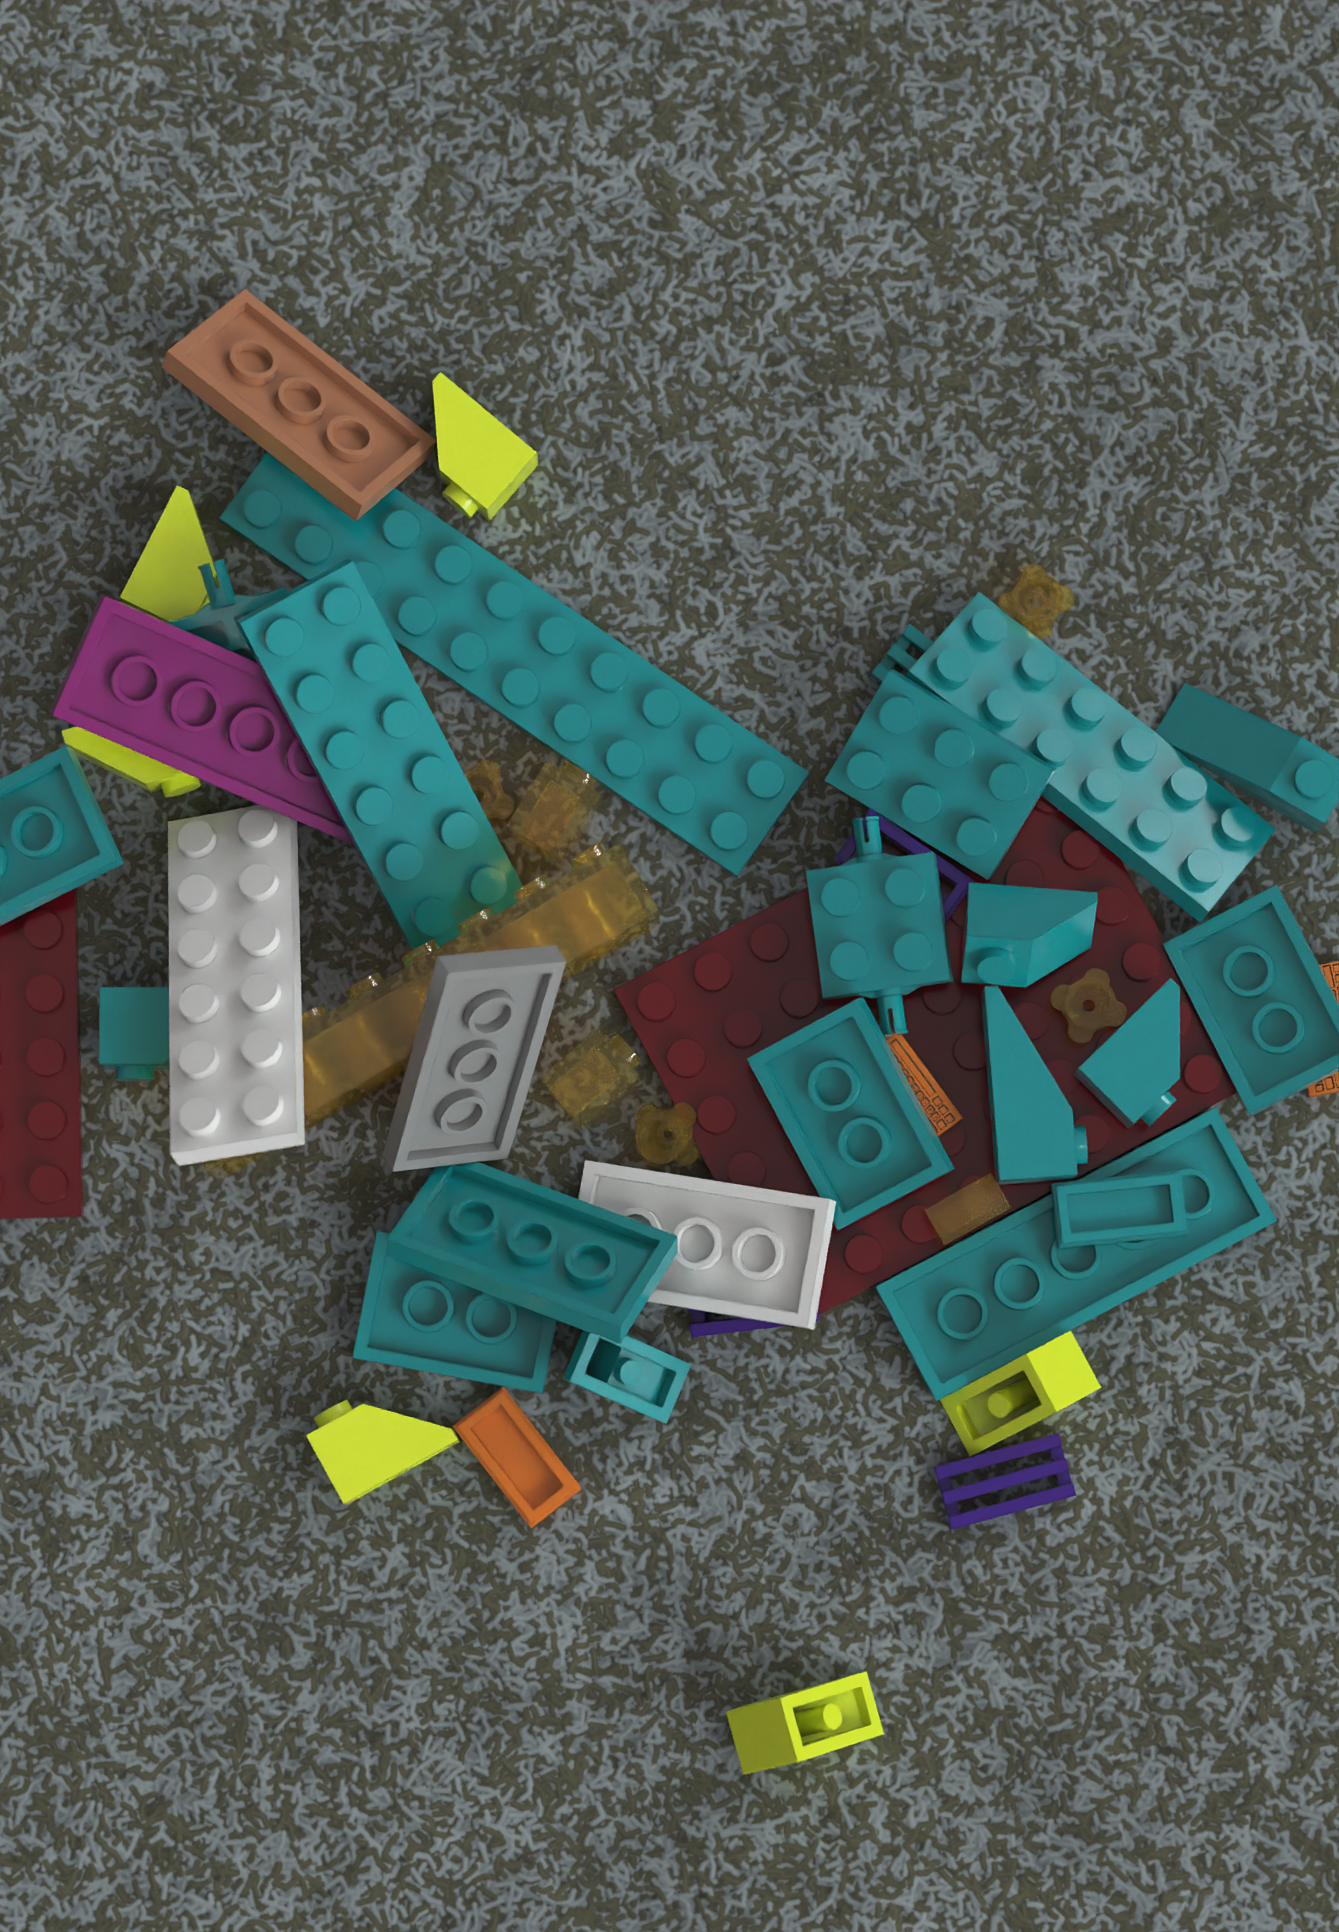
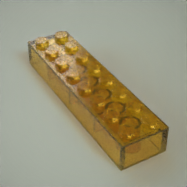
M603 843L586 849L569 861L573 869L566 875L552 883L547 875L529 882L513 894L517 901L514 905L497 915L494 914L491 908L474 914L458 925L457 928L461 933L459 937L440 948L435 940L419 946L401 959L405 968L385 980L382 979L379 973L362 979L346 990L345 993L349 1001L327 1013L323 1005L302 1014L304 1132L405 1074L438 956L556 945L567 961L560 982L562 983L660 925L659 909L621 844L619 843L609 850H606ZM273 1150L205 1161L202 1164L207 1173L220 1182Z

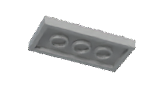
M556 945L437 957L383 1151V1157L392 1172L508 1158L567 962Z

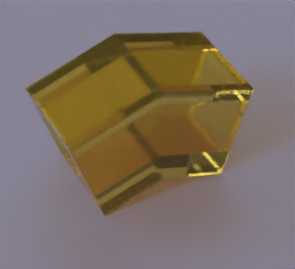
M990 1173L927 1208L925 1212L944 1245H947L997 1218L1009 1210L1011 1206L994 1176Z

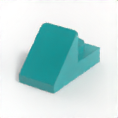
M583 1330L563 1379L578 1388L602 1396L667 1424L691 1364L627 1335L619 1344Z

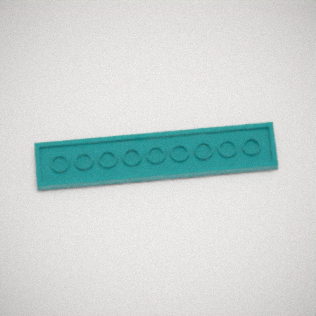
M266 452L219 518L221 523L305 581L316 577L346 559L352 560L396 644L736 878L739 877L810 775V772L396 488L390 491L355 522L269 452Z

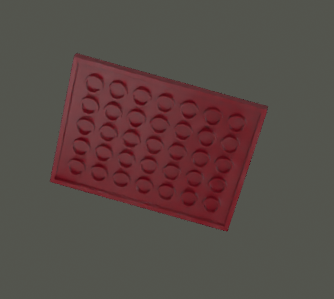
M1042 795L994 875L989 880L915 835L908 834L973 879L975 883L1097 892L1098 900L1091 948L1027 987L961 982L963 926L967 895H965L945 924L953 982L921 986L907 995H902L906 1028L908 1029V1033L902 1036L963 1117V1120L938 1137L955 1169L840 1230H837L833 1222L818 1305L819 1315L1051 1192L1052 1183L1073 1181L1238 1093L1163 946V943L1166 941L1121 859ZM893 843L882 847V850L890 855L899 857L909 855ZM939 876L941 891L950 895L955 886ZM808 887L616 987L613 991L714 1181L820 1197L747 1058L826 1015L863 997L857 995L830 1000L823 998ZM1171 978L1180 987V1079L1168 1090L1177 1100L1150 1127L1139 1118L1127 1129L1074 1073ZM984 986L999 987L1072 1108L1074 1125H1085L1088 1162L1077 1164L1078 1175L1073 1180L996 1185L981 992ZM863 997L877 1022L879 1020L877 999Z

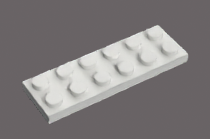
M261 805L169 821L170 1154L178 1166L304 1145L297 821Z

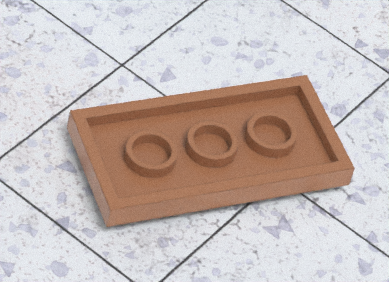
M246 289L166 352L162 364L164 370L355 522L429 459L437 443L436 439Z

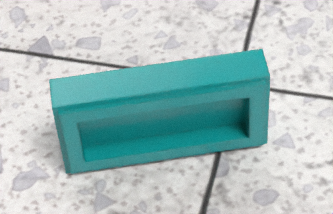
M1181 1170L1051 1184L1058 1249L1188 1235Z

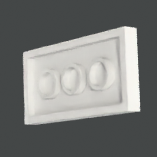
M585 1160L579 1200L678 1236V1253L647 1302L814 1330L836 1201Z

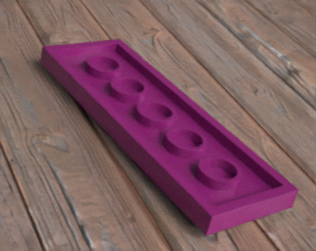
M100 594L48 713L354 845L257 662Z

